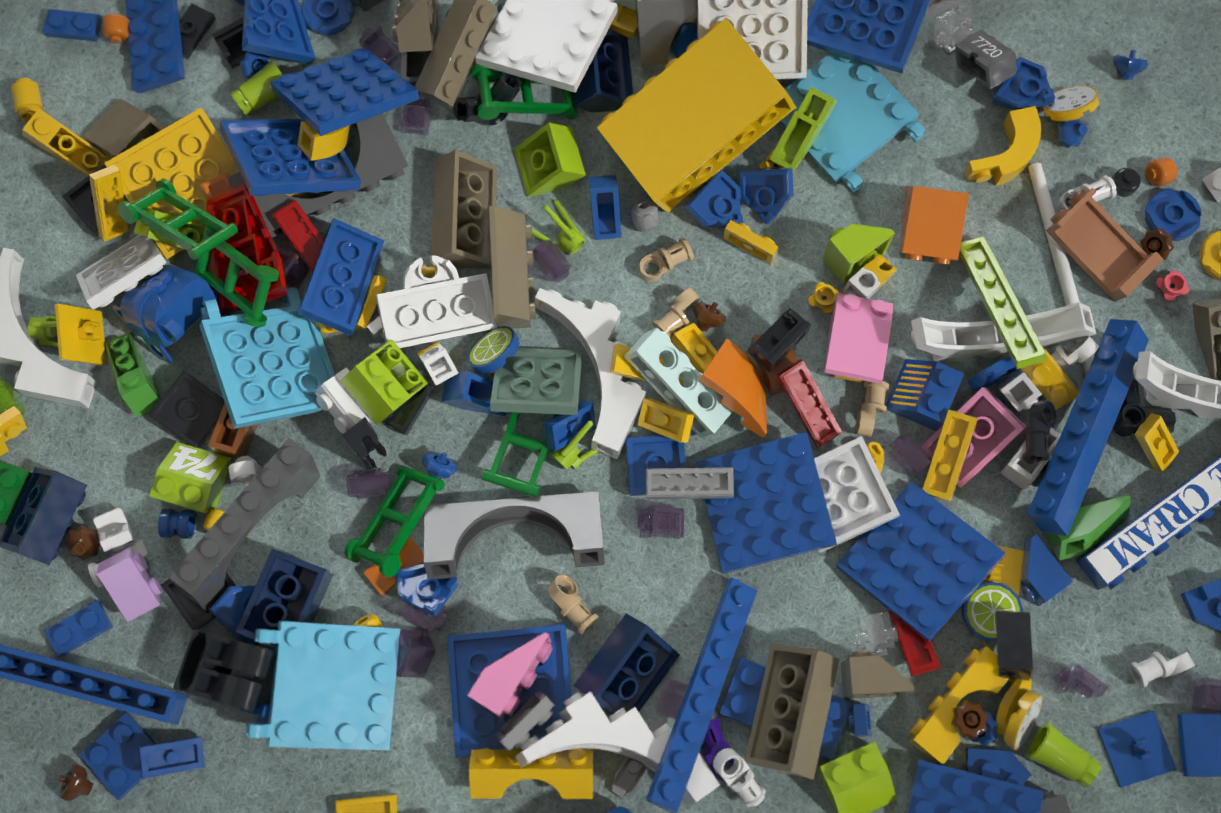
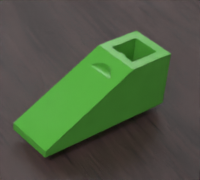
M130 332L115 338L105 344L120 395L138 418L152 411L161 397Z
M1126 495L1112 498L1107 501L1080 507L1068 536L1045 532V537L1058 559L1063 560L1087 554L1129 518L1131 496Z

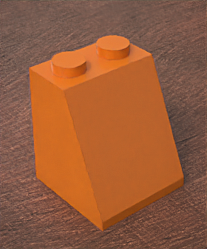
M906 186L899 252L906 253V259L922 261V256L933 257V262L949 264L950 259L958 260L969 193Z

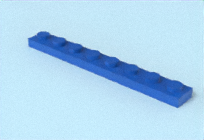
M735 578L727 580L646 797V801L670 813L678 812L757 590Z

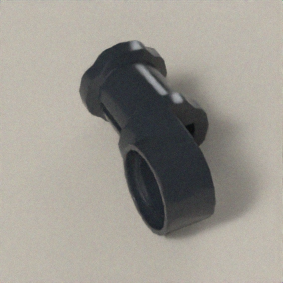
M1050 401L1036 402L1030 407V427L1023 429V435L1026 436V452L1023 453L1024 460L1039 462L1050 459V453L1047 452V436L1050 435V427L1055 425L1057 419L1055 407Z

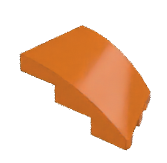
M726 339L699 382L722 395L723 398L720 403L744 417L741 425L764 438L767 433L766 384L758 368L747 354L736 344Z

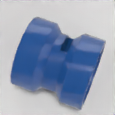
M162 509L158 520L159 536L171 538L174 535H178L181 539H191L195 531V512L193 510H183L178 513L173 509Z

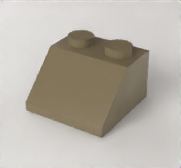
M871 651L852 652V655H848V658L841 662L844 699L904 696L914 691V685L880 655L871 656Z

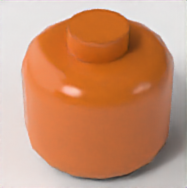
M119 14L104 16L102 24L103 36L109 39L110 42L117 44L127 40L129 36V19Z
M1167 157L1152 160L1145 168L1146 179L1151 185L1156 187L1170 184L1177 177V166L1172 159Z

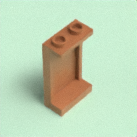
M1094 188L1085 193L1080 190L1068 201L1071 206L1066 211L1062 208L1050 219L1053 224L1046 232L1116 302L1127 297L1164 259L1157 252L1150 255L1145 253L1092 198L1097 192Z

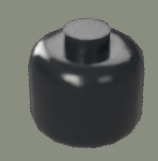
M1121 168L1112 177L1116 185V195L1121 197L1133 195L1141 183V177L1132 168Z

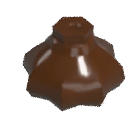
M1161 227L1156 230H1147L1145 237L1140 241L1142 249L1147 255L1157 252L1164 260L1168 258L1169 253L1174 249L1172 235L1166 233Z
M700 301L694 306L693 311L697 318L696 326L700 330L707 332L709 328L719 327L726 321V316L721 310L717 309L718 303L713 302L711 305Z
M84 525L78 529L69 530L68 539L65 541V546L69 549L71 556L86 560L99 554L101 544L97 530L89 529Z
M965 700L960 706L953 709L951 724L957 729L959 736H968L976 739L979 734L987 731L986 721L988 715L982 710L980 703H971Z
M78 764L72 766L66 777L60 775L58 781L63 782L59 797L64 801L74 800L80 795H89L93 787V783L88 780L86 769Z

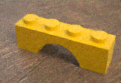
M987 646L979 651L973 649L964 660L967 666L961 674L955 672L946 683L949 689L943 697L937 695L928 706L931 713L925 720L919 718L909 731L913 736L908 742L935 764H943L961 741L956 728L951 724L953 709L957 707L959 701L965 695L972 692L988 695L997 694L1009 679L999 676L997 654Z
M484 748L471 751L469 764L470 799H501L505 790L510 785L525 779H537L549 783L559 792L562 799H593V750H564L536 759L524 767H521L516 759V756L523 751L522 749L491 750Z

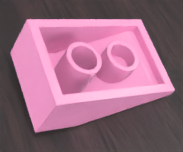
M837 293L830 320L824 373L882 384L892 324L893 303L857 297L852 294Z
M982 387L957 411L978 418L958 478L957 485L960 488L965 486L1023 433V429L1027 427L988 387ZM943 426L921 446L931 459L933 458Z

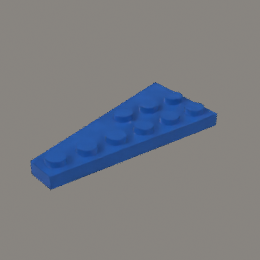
M245 0L242 50L310 64L315 59V55L298 0Z

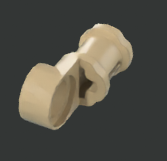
M681 238L678 240L679 243L666 249L662 247L642 258L639 266L640 277L647 282H655L663 274L673 270V266L686 260L692 261L694 255L688 241ZM647 263H655L659 267V272L649 275L644 271L643 267Z
M691 287L686 289L673 302L669 313L660 320L652 322L654 329L658 328L660 331L665 332L671 339V335L680 327H686L689 324V320L685 315L686 309L691 305L695 306L699 302V295Z
M864 381V388L866 389L865 403L861 405V410H859L856 424H859V427L856 426V435L871 437L875 424V415L886 413L887 407L884 405L885 393L889 390V384L885 381H882V384Z
M558 575L548 587V593L562 609L560 614L563 617L567 616L578 628V633L582 635L597 621L599 616L596 613L592 614L581 602L582 598L577 594L578 587L575 581L567 575ZM558 585H560V586H562L563 588H565V589L567 590L568 594L562 592V591L559 589Z

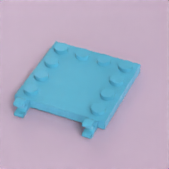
M831 52L807 71L806 78H798L785 89L797 107L779 122L785 129L795 110L798 111L810 87L838 101L807 154L834 184L842 180L853 193L862 187L861 183L863 182L860 176L853 170L902 130L915 143L925 136L923 133L926 129L921 123L915 121L919 113L872 64Z
M296 287L287 288L288 295L281 298L284 307L263 310V314L267 317L266 325L263 327H254L243 321L244 314L221 317L215 299L203 302L205 307L200 310L204 320L201 321L199 326L234 429L325 411L318 405L316 401L317 396L314 392L324 382L334 377L335 373L315 321L298 314L301 301Z
M279 621L278 630L256 629L255 642L276 643L269 723H246L245 736L249 738L267 737L266 746L389 750L400 629Z

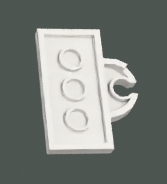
M430 256V262L435 267V274L432 278H426L422 275L421 267L423 260L418 258L406 269L403 277V290L375 295L385 344L392 339L399 348L497 328L487 273L459 278L454 265L449 260L439 256Z

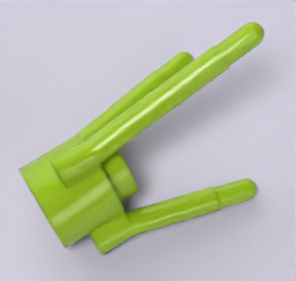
M554 200L555 207L568 226L561 221L549 206L545 205L544 210L562 230L557 236L559 243L532 229V236L552 246L561 255H564L566 252L573 255L584 245L586 240L559 201Z
M56 316L32 317L28 323L30 338L39 339V345L59 349L58 342L51 340V338L57 336Z
M588 421L568 445L552 452L551 456L565 470H568L571 466L576 469L582 462L599 452L591 449L583 455L577 456L580 450L575 445L593 425L592 421Z

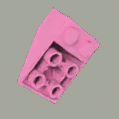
M541 634L486 667L468 696L502 719L507 714L512 716L521 702L518 698L523 688L528 690L537 676L534 670L538 663L544 664L553 650L549 634Z

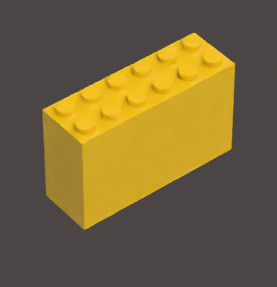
M725 18L723 21L714 23L703 38L693 41L682 56L672 59L665 66V70L657 77L654 76L647 80L644 88L636 95L633 94L627 97L622 104L623 106L616 112L606 115L601 121L602 124L597 129L651 199L669 213L797 107L787 91L728 19Z

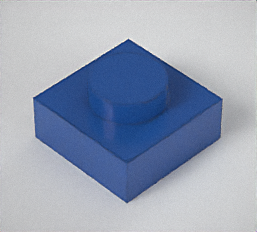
M853 704L854 712H849L850 729L855 730V736H872L870 706L867 704Z

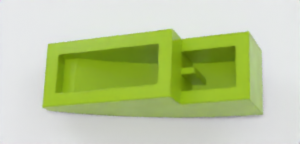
M810 87L798 111L795 110L770 160L785 168H792L794 172L818 137L838 101Z

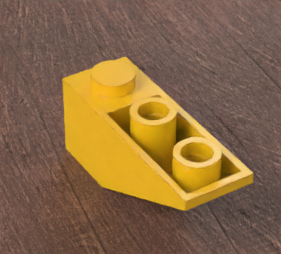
M38 108L22 129L23 137L86 176H89V174L93 173L110 159L40 108Z

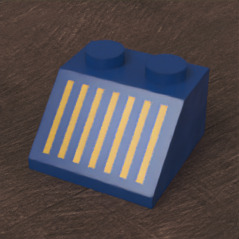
M905 359L885 406L892 413L937 431L945 421L948 409H950L964 373L936 361Z

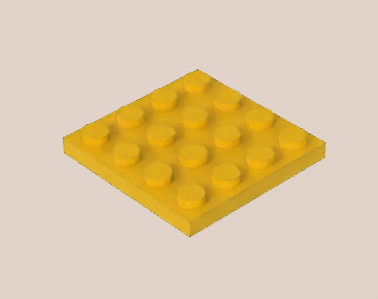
M202 107L104 163L106 167L116 165L120 169L123 193L130 203L155 190L156 182L165 178L172 183L178 196L205 212L208 198L201 184L225 172L228 177L239 172L230 151ZM163 199L148 207L175 217L183 212ZM193 219V220L191 221V222H194V223H197V224H200V225L205 226L203 223L199 222V221L196 220V219ZM154 240L166 259L184 250L183 248Z

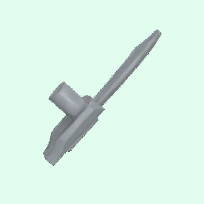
M663 718L651 723L648 728L651 732H654L667 723V719ZM626 756L614 774V784L611 791L623 799L628 793L636 790L648 772L647 767Z

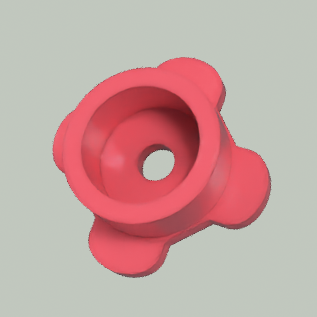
M1171 271L1166 277H1159L1155 281L1156 287L1161 289L1164 294L1163 298L1168 302H1172L1175 300V297L1186 295L1189 292L1185 277L1178 271Z

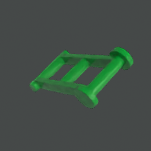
M479 64L471 68L472 78L478 81L482 103L478 107L477 112L479 118L483 120H492L498 117L500 113L567 115L569 119H574L578 116L576 106H574L573 92L562 89L564 104L534 103L531 84L543 83L519 76L516 77L522 83L520 87L523 102L492 101L489 82H496L502 72L492 71L491 68Z
M165 178L157 181L156 189L133 203L123 201L117 206L119 215L126 223L132 224L137 220L187 250L193 260H196L238 233V228L235 224L230 223L227 225L178 196L172 183ZM163 199L183 212L164 223L144 211V209ZM196 219L216 231V233L198 244L178 232L177 229Z
M205 226L202 241L216 233V231ZM224 241L215 247L230 258L225 282H223L207 269L211 250L197 259L194 273L206 280L209 285L245 312L243 317L245 323L254 327L265 326L267 317L263 314L270 283L278 280L279 272L269 266H257ZM240 267L259 280L253 304L235 291Z
M513 412L491 470H484L482 480L537 497L540 486L536 485L549 451L547 438H545L544 442L513 433L520 416L519 412ZM509 444L540 453L529 482L498 473Z
M403 465L398 468L397 479L360 539H351L346 544L344 550L346 559L352 562L362 559L379 567L380 573L386 577H393L398 573L401 566L399 553L435 493L443 490L445 486L443 480ZM411 480L424 485L425 488L409 514L405 515L393 510V507ZM385 520L401 525L384 555L368 549Z

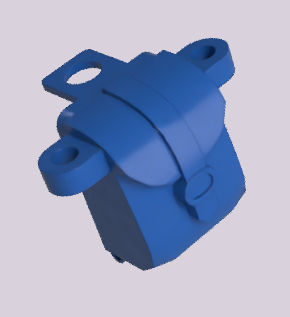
M162 265L161 271L149 276L139 288H134L127 292L112 308L137 336L142 337L157 358L171 363L173 359L164 347L171 345L173 342L176 343L185 334V331L201 316L200 309L205 307L203 302L214 299L217 301L218 292L210 288L206 280L191 271L175 265Z

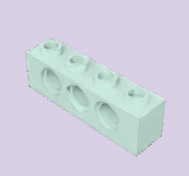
M658 328L644 333L625 354L624 357L669 405L694 414L691 428L700 438L714 434L733 412L720 403L723 398L722 395L699 382L703 374L693 367L687 355L680 352L671 343L670 337ZM659 356L662 357L664 366L660 363ZM679 377L683 381V387L679 383ZM698 397L701 399L702 407L698 403Z

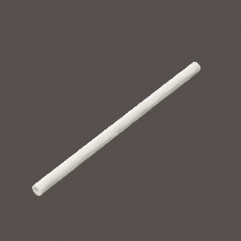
M1034 163L1028 167L1046 232L1053 224L1050 219L1055 215L1042 164ZM1046 232L1065 305L1078 303L1080 301L1066 251ZM1094 354L1082 362L1085 377L1095 356Z

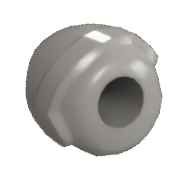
M650 200L637 202L632 208V222L638 231L646 232L658 226L660 218L658 206L655 202Z

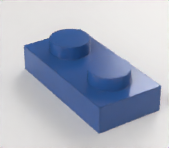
M48 9L43 33L46 37L97 42L102 17L100 14Z
M583 401L578 405V415L559 414L544 423L548 449L557 451L568 445L588 421H592L593 425L587 433L596 429L593 403Z
M96 601L44 632L56 656L61 658L113 628V625L102 603Z
M201 736L138 747L142 779L205 768Z

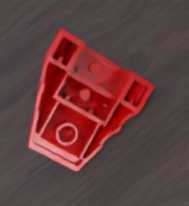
M242 184L208 199L206 205V212L227 225L233 223L238 228V233L225 240V242L257 266H269L279 272L278 280L270 283L266 303L287 296L281 257L253 195H250L246 185ZM214 247L211 250L207 269L225 282L230 258ZM240 267L235 291L253 304L259 280ZM218 292V300L216 302L220 313L242 310Z

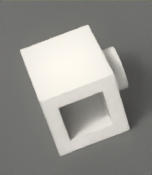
M1021 368L998 385L1001 392L1018 412L1022 409L1028 410L1033 403L1039 401L1038 397L1042 395Z

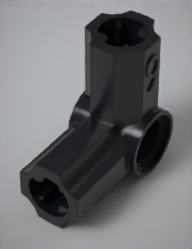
M502 72L490 89L492 101L512 102L522 85L519 78ZM480 95L477 97L458 98L454 103V115L458 121H483V119L479 118L477 112L478 107L482 104ZM500 113L498 117L485 121L489 126L496 125V121L500 120L501 122L505 120L508 113Z
M1133 378L1112 429L1119 436H1130L1137 432L1139 426L1144 423L1151 413L1162 417L1171 434L1174 431L1176 416L1171 408L1142 407L1138 381ZM1125 416L1130 418L1132 424L1126 420Z

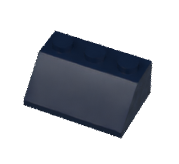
M608 29L576 92H573L574 106L592 113L617 111L623 106L624 100L633 95L628 37Z
M35 467L15 511L0 538V547L50 565L51 561L60 552V542L64 534L72 527V517L76 508L85 499L87 484L54 470Z
M272 549L236 629V633L255 640L256 629L278 630L279 621L313 623L333 574L325 568ZM263 643L276 649V643Z
M626 613L573 686L584 695L591 692L599 706L610 715H613L622 708H624L626 713L634 707L640 712L680 654L647 624Z

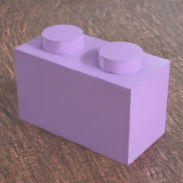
M131 547L99 563L97 569L99 579L127 622L159 606L160 594L163 593L158 580L155 577L151 579L146 572L148 566L140 553L135 554Z

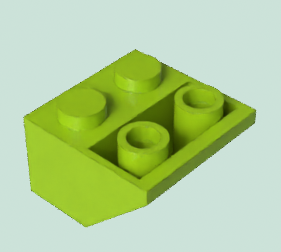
M392 339L356 365L340 380L376 425L381 423L428 384L426 379Z

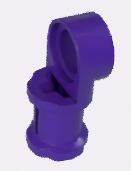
M720 718L710 720L703 740L705 746L703 752L708 767L716 780L725 781L721 775L715 772L713 761L721 750L731 749L729 742L724 740L719 726L721 723ZM734 758L728 760L731 767L734 764Z

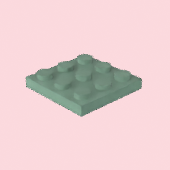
M518 348L515 355L511 356L509 354L505 359L507 363L495 371L490 401L491 411L578 415L582 350Z

